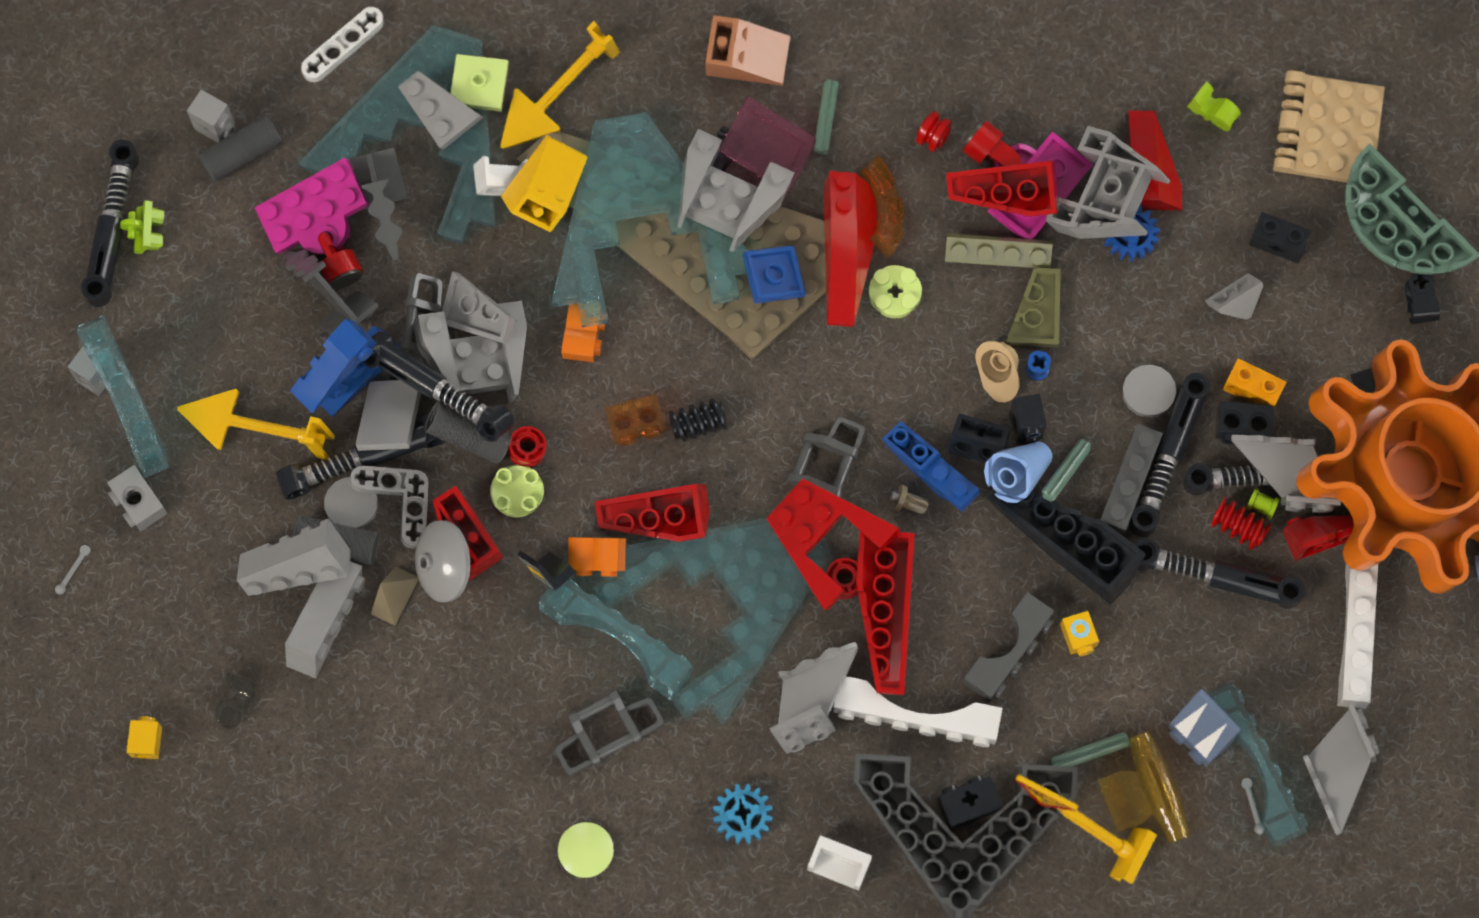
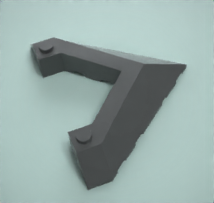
M855 753L854 783L950 918H968L1061 813L1056 808L1039 805L1019 784V794L962 844L910 786L911 757ZM1021 765L1019 775L1069 801H1072L1077 795L1078 767Z

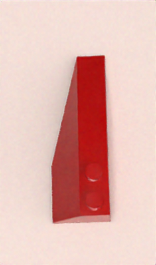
M829 171L823 187L827 325L853 327L877 237L876 188L856 173Z
M860 531L856 584L876 692L880 694L904 695L915 544L914 533L899 532L881 550Z

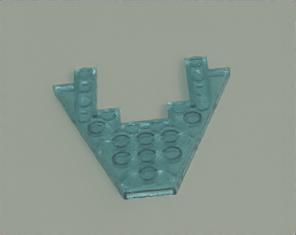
M432 25L306 154L299 163L300 168L318 173L343 158L351 159L358 157L365 137L390 144L399 121L427 129L398 86L417 71H420L451 94L456 55L483 57L482 40ZM471 108L484 118L444 150L441 149L438 155L439 159L462 167L437 231V236L462 245L471 221L492 228L496 226L494 196L477 195L473 165L482 156H488L489 164H491L488 112L482 109Z
M644 112L594 121L586 154L588 158L580 179L552 297V307L577 303L582 328L608 323L594 249L619 245L615 221L662 212L667 214L671 236L691 232L698 233L713 304L739 300L735 275L746 273L742 254L748 250L742 243L734 252L729 251L733 241L732 237L690 218H686L681 229L677 227L684 163L648 114Z
M766 518L708 529L706 538L682 542L658 539L626 546L625 571H617V577L609 576L592 588L606 610L610 611L673 567H676L690 588L713 573L743 614L721 629L736 652L670 696L671 702L685 721L708 706L722 726L727 723L811 590ZM821 540L807 556L824 570L833 553L824 541Z

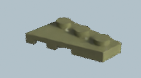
M1033 269L1005 344L1010 346L1058 348L1061 269Z

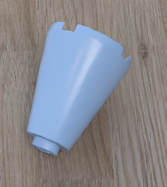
M1033 442L996 452L985 464L984 474L988 487L992 486L996 491L995 495L1006 502L1017 503L1027 498L1052 462V452L1043 442Z

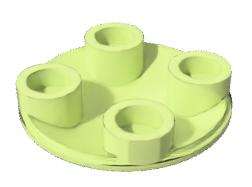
M510 465L497 471L490 487L491 500L502 514L515 518L524 517L533 513L541 504L544 496V485L538 473L532 468Z
M590 822L575 824L564 832L559 841L558 855L560 862L569 873L579 878L596 876L609 866L613 858L612 839L608 832L597 824Z

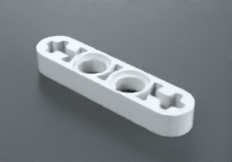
M375 7L364 9L307 57L301 66L305 79L309 82L322 80L374 36L384 24L381 11ZM370 16L374 18L375 16H377V23H368L367 17ZM359 23L362 27L365 26V30L367 31L366 33H364L362 28L358 25ZM351 31L360 34L359 39L355 42H348L345 39L346 35ZM330 48H338L340 55L335 59H330L326 56V52ZM320 56H322L324 62L328 64L327 66H325L323 62L321 63L319 58ZM311 65L313 67L318 66L319 72L316 74L310 72L308 67Z

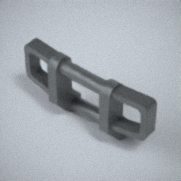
M421 273L411 277L408 296L405 302L407 314L403 340L399 343V348L408 354L422 358L418 351L417 343L413 342V323L417 318V313L429 314L442 312L444 305H441L442 281L440 279ZM419 281L432 286V303L416 298ZM447 326L450 340L455 339L456 328ZM424 358L423 363L426 364V365H428V363L426 362V360H425V358Z
M838 417L827 436L805 433L802 440L804 443L793 473L789 474L787 483L795 487L803 478L842 498L844 494L842 489L852 462L858 457V449L865 432V427L844 417ZM839 425L856 431L857 436L853 447L832 438ZM814 447L826 449L843 457L833 485L804 475Z
M614 688L602 699L576 713L573 710L566 714L576 734L555 748V753L566 774L573 776L592 765L600 764L601 759L633 742L636 744L642 741V738L662 728L664 720L651 698L643 699L625 707L617 690ZM614 705L628 733L595 750L580 722ZM648 706L655 715L657 722L638 732L628 713ZM580 740L589 760L570 768L562 752Z

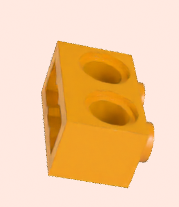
M1238 358L1223 390L1251 404L1275 406L1286 381Z

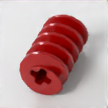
M1225 496L1213 516L1211 527L1215 528L1221 523V533L1231 529V539L1241 535L1239 544L1243 545L1249 540V550L1260 546L1273 524L1270 523L1264 528L1263 517L1254 522V512L1244 516L1246 507L1242 506L1236 511V501L1233 500L1226 505L1227 496Z

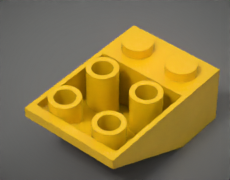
M546 135L503 192L501 198L512 214L551 232L568 209L588 157L576 149Z

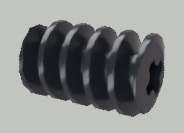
M713 398L709 400V407L703 401L699 402V410L693 404L689 405L688 414L682 407L678 410V416L672 410L668 412L675 441L677 436H680L682 441L686 442L687 433H690L696 439L697 430H700L706 436L707 427H710L716 433L718 424H721L724 430L728 426L721 401L719 400V404H717Z

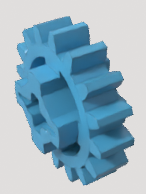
M735 784L734 792L726 788V798L717 797V801L721 806L713 807V812L719 814V816L713 818V821L717 824L721 823L717 829L718 833L726 831L725 840L729 841L732 837H735L736 845L740 844L741 839H745L746 843L750 845L751 837L753 836L758 841L761 840L759 832L768 833L769 828L765 823H771L773 817L767 815V813L773 811L772 806H765L768 796L760 798V789L757 788L754 792H751L750 784L746 785L745 790H741L740 786ZM745 797L754 800L757 804H750L745 801ZM735 799L733 808L725 812L727 805ZM740 803L744 811L749 813L747 814L746 826L740 816H735L739 814ZM761 817L759 824L751 830V824L754 819ZM734 823L741 828V832L733 830L728 824Z

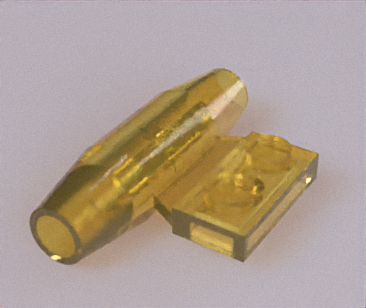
M1150 732L1130 738L1129 742L1136 772L1123 770L1097 781L1117 833L1143 824L1152 814L1169 843L1189 837L1190 833L1182 798L1168 762Z

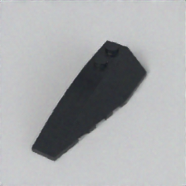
M994 489L986 496V499L1036 545L1110 605L1129 586L1145 557V553L1104 521L1085 516L1077 509H1069L1058 504L1056 500L1050 502L1042 496L1035 494L1033 490L1027 498L1017 503H1010L999 499L995 495L996 491Z

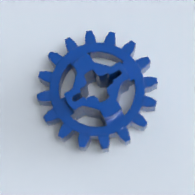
M1141 205L1134 219L1147 231L1146 235L1104 237L1107 238L1104 246H1112L1110 254L1120 253V260H1123L1125 255L1129 256L1131 262L1134 261L1135 255H1138L1142 260L1145 257V251L1151 254L1154 249L1152 245H1157L1159 238L1156 236L1159 235L1160 228L1154 227L1157 223V218L1149 219L1151 211L1141 212ZM1147 238V240L1142 245L1137 247V243L1140 240H1145Z

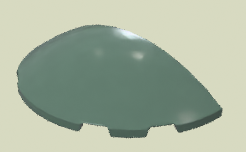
M1371 144L1362 150L1351 167L1345 186V206L1347 207L1349 222L1355 234L1373 255L1392 267L1424 275L1452 272L1471 264L1479 258V253L1444 218L1439 220L1404 185L1406 179Z

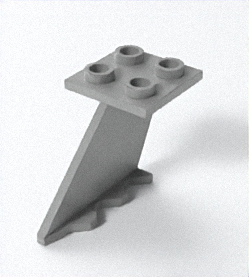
M1231 435V441L1280 495L1282 499H1280L1278 506H1285V511L1301 512L1306 508H1312V513L1329 514L1334 508L1341 505V502L1335 498H1307L1299 492L1296 486L1298 472L1318 457L1313 447L1315 439Z
M856 642L840 648H828L819 658L805 659L791 671L778 672L783 680L778 724L771 727L770 730L786 754L798 752L805 745L816 740H823L836 731L828 715L859 649Z
M1354 705L1348 706L1349 710L1310 755L1303 756L1336 835L1342 833L1370 763L1377 762L1375 755L1379 754V749L1373 735L1367 736L1364 729L1369 727L1362 710L1356 711Z

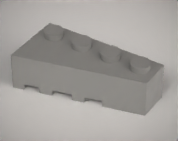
M326 519L320 522L319 527L313 529L309 526L301 529V534L291 538L289 535L279 538V543L271 545L267 543L240 554L236 581L246 594L250 596L348 577L351 550L331 521Z
M350 561L348 577L317 582L285 643L286 667L317 678L330 647L341 629L342 621L352 608V599L355 593H359L364 585L365 578L362 577V566Z

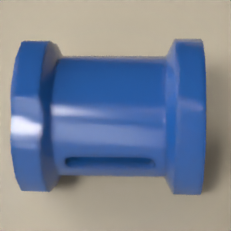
M1037 350L1029 355L1026 365V373L1029 378L1040 381L1047 377L1051 358L1046 352ZM1034 362L1038 365L1043 364V368L1041 369L1039 366L1034 368Z

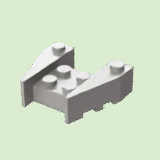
M1087 126L1077 150L1088 161L1096 165L1079 203L1057 197V214L1048 215L1046 221L1057 232L1079 239L1146 235L1147 231L1134 219L1151 179L1169 184L1170 180L1157 166L1123 143L1111 132Z
M698 129L687 150L683 164L677 227L681 229L686 218H690L732 237L733 241L729 251L734 252L756 228L758 229L772 213L774 214L780 208L795 172L770 162L759 186L752 185L712 166L718 155L722 139Z
M522 301L499 304L515 317L509 344L482 336L450 340L444 311L417 316L413 323L418 351L422 358H425L429 367L447 378L449 386L454 385V390L460 389V393L466 392V395L506 389L509 403L516 399L519 395L527 331Z

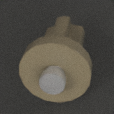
M900 485L897 492L892 491L890 500H893V510L899 512L903 507L920 514L926 512L929 501L908 493L907 486Z

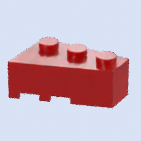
M456 486L433 500L438 521L446 520L452 522L460 529L466 539L470 554L468 582L504 558V555L463 493Z

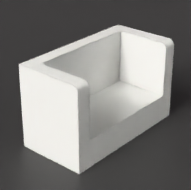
M482 156L473 165L477 195L501 196L528 159H525L519 166L489 164L488 156Z
M820 835L807 870L859 891L872 856Z

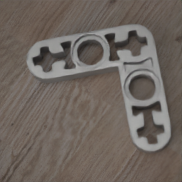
M358 466L354 468L349 478V483L353 490L360 493L402 496L400 539L405 547L410 549L416 548L419 537L413 542L410 536H406V534H409L412 523L422 522V524H416L415 534L421 535L426 528L429 483L426 474L422 471L374 466ZM360 473H363L366 479H373L374 474H378L376 480L377 487H373L374 481L369 480L364 485H360L359 480L355 478ZM384 475H392L396 479V485L392 488H387L382 484L381 478ZM414 477L418 478L419 483H423V485H419L417 496H412L413 484H409ZM408 504H419L422 509L421 514L418 516L410 515L407 511Z

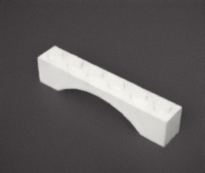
M1346 564V622L1337 706L1348 707L1354 705L1355 708L1365 709L1370 703L1378 564L1365 571H1356Z
M846 676L835 700L833 712L838 713L839 718L854 720L855 716L864 718L865 723L879 726L881 722L892 724L893 729L908 731L909 727L919 729V733L925 736H935V733L946 735V739L950 741L962 742L964 738L973 740V744L976 746L989 747L990 744L995 745L1002 708L975 702L963 709L950 713H916L889 702L877 693L867 680Z

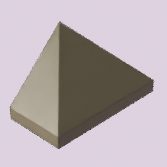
M395 566L380 583L371 615L396 626L419 581L418 577Z

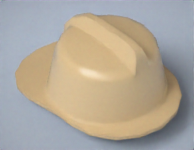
M987 341L982 343L977 348L975 358L983 388L995 401L1008 402L1017 395L1020 387L1017 372L1019 364L1018 355L1011 346L1003 341Z

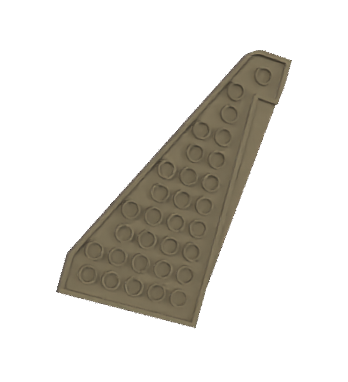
M554 132L547 134L588 157L569 207L728 336L752 361L826 295L823 220L780 206L734 252H731L729 250L733 241L732 237L690 218H686L681 229L677 227L683 173L566 133ZM546 135L542 136L517 158V162L521 164L525 159H529ZM794 245L806 290L805 297L754 304L742 257L744 251Z

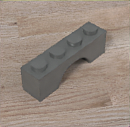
M1137 424L1101 517L1102 521L1122 536L1125 534L1163 434L1140 424Z
M1027 592L1010 617L1017 633L1015 647L1008 654L999 658L980 656L965 676L963 684L989 703L993 697L999 699L1007 688V685L1004 684L1009 675L1012 677L1016 676L1023 666L1020 662L1025 653L1029 656L1033 653L1039 644L1036 641L1038 635L1041 632L1046 634L1055 622L1051 619L1054 610Z

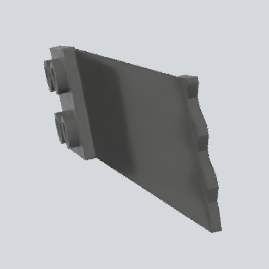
M393 147L348 160L370 204L362 210L368 209L370 215L380 220L381 225L375 234L376 240L385 244L392 259L396 260L398 259L397 241L402 235V229L391 222L390 216L395 209L394 202L407 199L408 196Z
M305 249L296 253L294 251H287L284 254L287 259L284 267L288 271L294 269L293 273L297 277L303 275L302 279L305 282L309 281L335 308L317 324L329 335L345 319L353 320L359 324L361 321L369 319L373 315L374 310L379 307L375 301L358 290L343 301L318 273L326 264L323 261L318 262L314 255L308 257L309 254Z

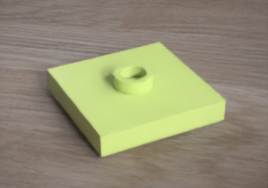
M457 54L451 94L470 108L502 112L509 61Z

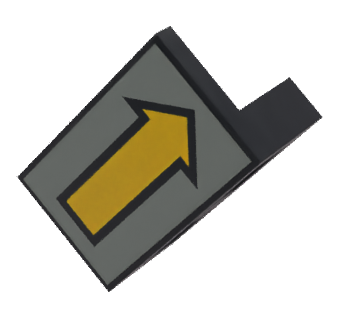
M522 551L517 554L537 579L555 591L576 573L568 563L551 552H548L538 562Z

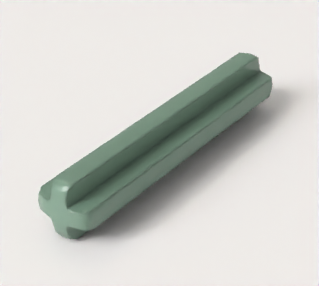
M826 80L823 86L813 149L818 154H826L829 149L839 86L838 82L834 80Z
M1084 439L1077 441L1043 488L1042 497L1052 502L1057 498L1091 451L1089 441Z
M1122 732L1054 756L1050 760L1051 766L1073 767L1127 748L1130 745L1127 734Z

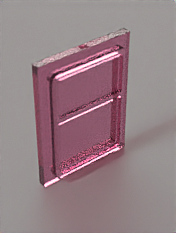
M747 96L729 132L726 134L719 152L762 178L770 162L795 172L787 193H790L816 143V138Z

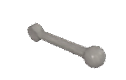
M83 545L80 547V555L61 584L55 587L57 594L65 593V586L84 557L91 553L89 546Z
M1245 778L1242 780L1241 786L1246 790L1256 824L1254 831L1257 834H1263L1265 827L1260 822L1251 791L1252 781L1249 778Z

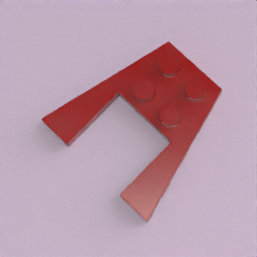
M802 478L766 519L821 606L828 611L843 595L845 590L807 556L843 515L881 550L890 543L899 533L900 529Z

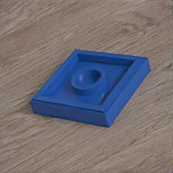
M794 245L744 251L742 257L754 304L805 297L806 290Z

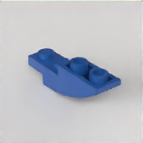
M902 421L882 438L883 442L902 463L942 500H948L961 512L980 495V490L943 460L936 449Z

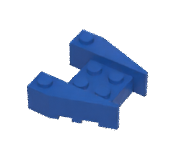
M345 319L322 345L326 349L320 358L315 356L310 362L312 367L304 376L299 377L290 392L311 413H314L321 405L333 417L360 393L369 382H372L384 371L378 366L370 368L362 362L373 353L372 348L377 344L371 337L377 332H386L380 327L372 326L366 333L355 321Z

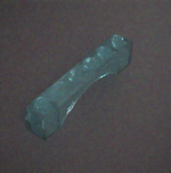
M100 316L79 325L76 331L88 357L109 393L144 478L170 468V457L105 316Z
M568 579L556 591L549 587L540 598L539 610L560 625L590 627L605 632L619 640L638 659L646 674L649 686L672 701L689 680L693 665L690 664L685 656L675 654L669 650L663 641L653 639L647 635L641 626L631 624L625 620L619 611L609 609L603 605L597 596L587 594L581 590L575 581Z
M1229 683L1207 693L1241 729L1234 740L1248 753L1261 778L1264 793V813L1261 824L1265 829V834L1273 850L1304 836L1307 832V821L1302 812H1297L1293 804L1295 798L1290 788L1284 787L1280 779L1282 777L1281 769L1276 762L1272 763L1268 755L1270 752L1269 746L1263 737H1259L1255 729L1257 728L1256 720L1251 712L1247 713L1243 705L1245 699L1240 689H1235L1233 684Z

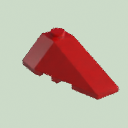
M1129 110V146L1157 166L1170 180L1169 184L1151 179L1140 203L1142 206L1141 210L1182 211V184L1155 111Z
M1054 161L946 173L949 200L1029 217L1057 214V180Z
M691 484L595 501L599 528L677 542L706 538L710 514L706 484Z
M1351 515L1314 516L1306 519L1299 516L1287 522L1288 525L1283 530V534L1294 560L1297 561L1346 543L1354 528L1353 518Z

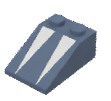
M1203 689L1191 699L1168 726L1171 730L1169 734L1172 739L1179 745L1183 743L1190 750L1188 754L1192 760L1198 765L1203 763L1205 767L1210 765L1224 752L1241 731L1236 723Z

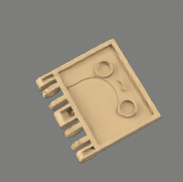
M1287 71L1284 93L1290 96L1303 97V103L1289 99L1282 101V108L1285 110L1281 111L1278 130L1283 133L1278 134L1277 140L1280 143L1297 145L1296 151L1282 147L1276 149L1275 155L1277 158L1274 159L1273 170L1347 182L1351 167L1362 150L1369 144L1377 150L1385 87L1311 76L1299 71Z

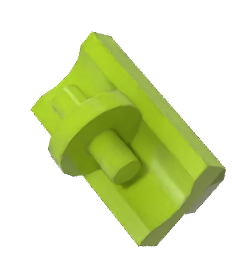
M145 200L143 206L137 207L136 212H129L128 219L120 222V228L128 231L127 238L134 239V253L142 254L146 250H159L162 247L163 235L151 232V226L160 227L163 224L164 211L154 208L152 201Z

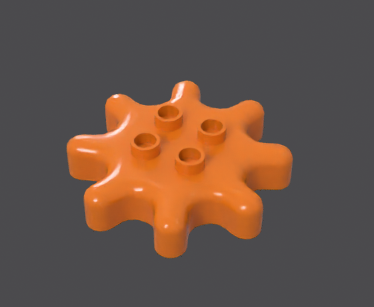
M1396 340L1378 352L1373 358L1374 393H1366L1348 380L1334 377L1326 381L1311 394L1308 403L1310 412L1332 432L1335 439L1334 454L1318 456L1305 465L1298 472L1296 486L1299 492L1307 498H1335L1348 508L1353 518L1354 528L1344 545L1342 554L1345 563L1350 568L1356 571L1368 570L1385 560L1393 548H1398L1409 553L1414 558L1424 588L1431 593L1442 594L1462 584L1468 577L1469 565L1465 551L1467 539H1472L1479 543V363L1467 366L1456 374L1447 385H1440L1431 381L1424 374L1416 348L1406 340Z

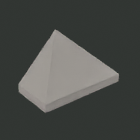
M1247 273L1205 301L1208 306L1221 314L1247 320L1252 317L1263 288V283Z

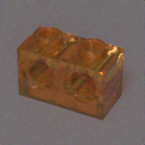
M657 394L605 407V414L614 444L620 443L621 446L634 443L636 438L646 436L647 439H652L660 436L662 431H666ZM646 414H653L656 419L651 423H646L642 420V417ZM620 421H627L630 423V426L625 430H620L616 427V424Z

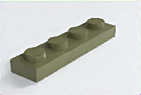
M947 233L945 262L1050 268L1053 242L1049 240Z

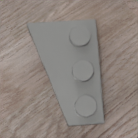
M417 71L398 86L435 142L443 150L484 118L420 71Z
M452 272L442 310L445 313L447 326L509 344L515 317L460 273Z

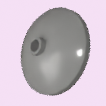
M446 520L430 523L420 535L415 550V568L418 580L425 592L438 602H451L457 599L465 590L470 574V554L466 539L455 524Z

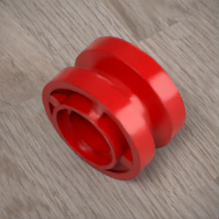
M933 111L921 124L917 132L916 143L921 146L928 143V150L935 153L947 140L953 121L948 118L941 121L940 114Z
M531 426L518 428L511 435V442L508 448L509 458L515 465L528 466L530 468L539 465L545 456L546 438L537 428ZM530 443L533 445L534 450L525 452L520 448V445Z
M850 558L836 559L828 566L826 571L845 590L839 598L841 600H848L858 595L856 584L858 563ZM845 573L851 576L852 581L848 584H842L837 580V577Z

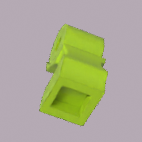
M1206 81L1187 107L1195 114L1203 116L1204 120H1211L1214 125L1223 131H1229L1235 119L1241 115V111L1227 98L1214 99L1212 97L1214 89Z

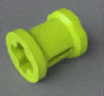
M1255 487L1246 510L1253 509L1266 515V519L1271 520L1280 498L1267 496L1259 492V489Z

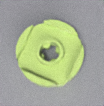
M898 265L887 266L877 270L870 281V302L873 307L886 317H905L918 306L921 300L922 287L920 280L917 278L914 270ZM892 286H898V289H902L903 293H899L897 298H893V294L888 293V290L892 289Z

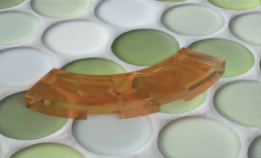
M877 155L860 173L869 183L878 208L877 226L870 239L888 258L895 252L901 242L904 232L902 230V221L905 218L903 200L898 196L894 185L896 181L885 162Z

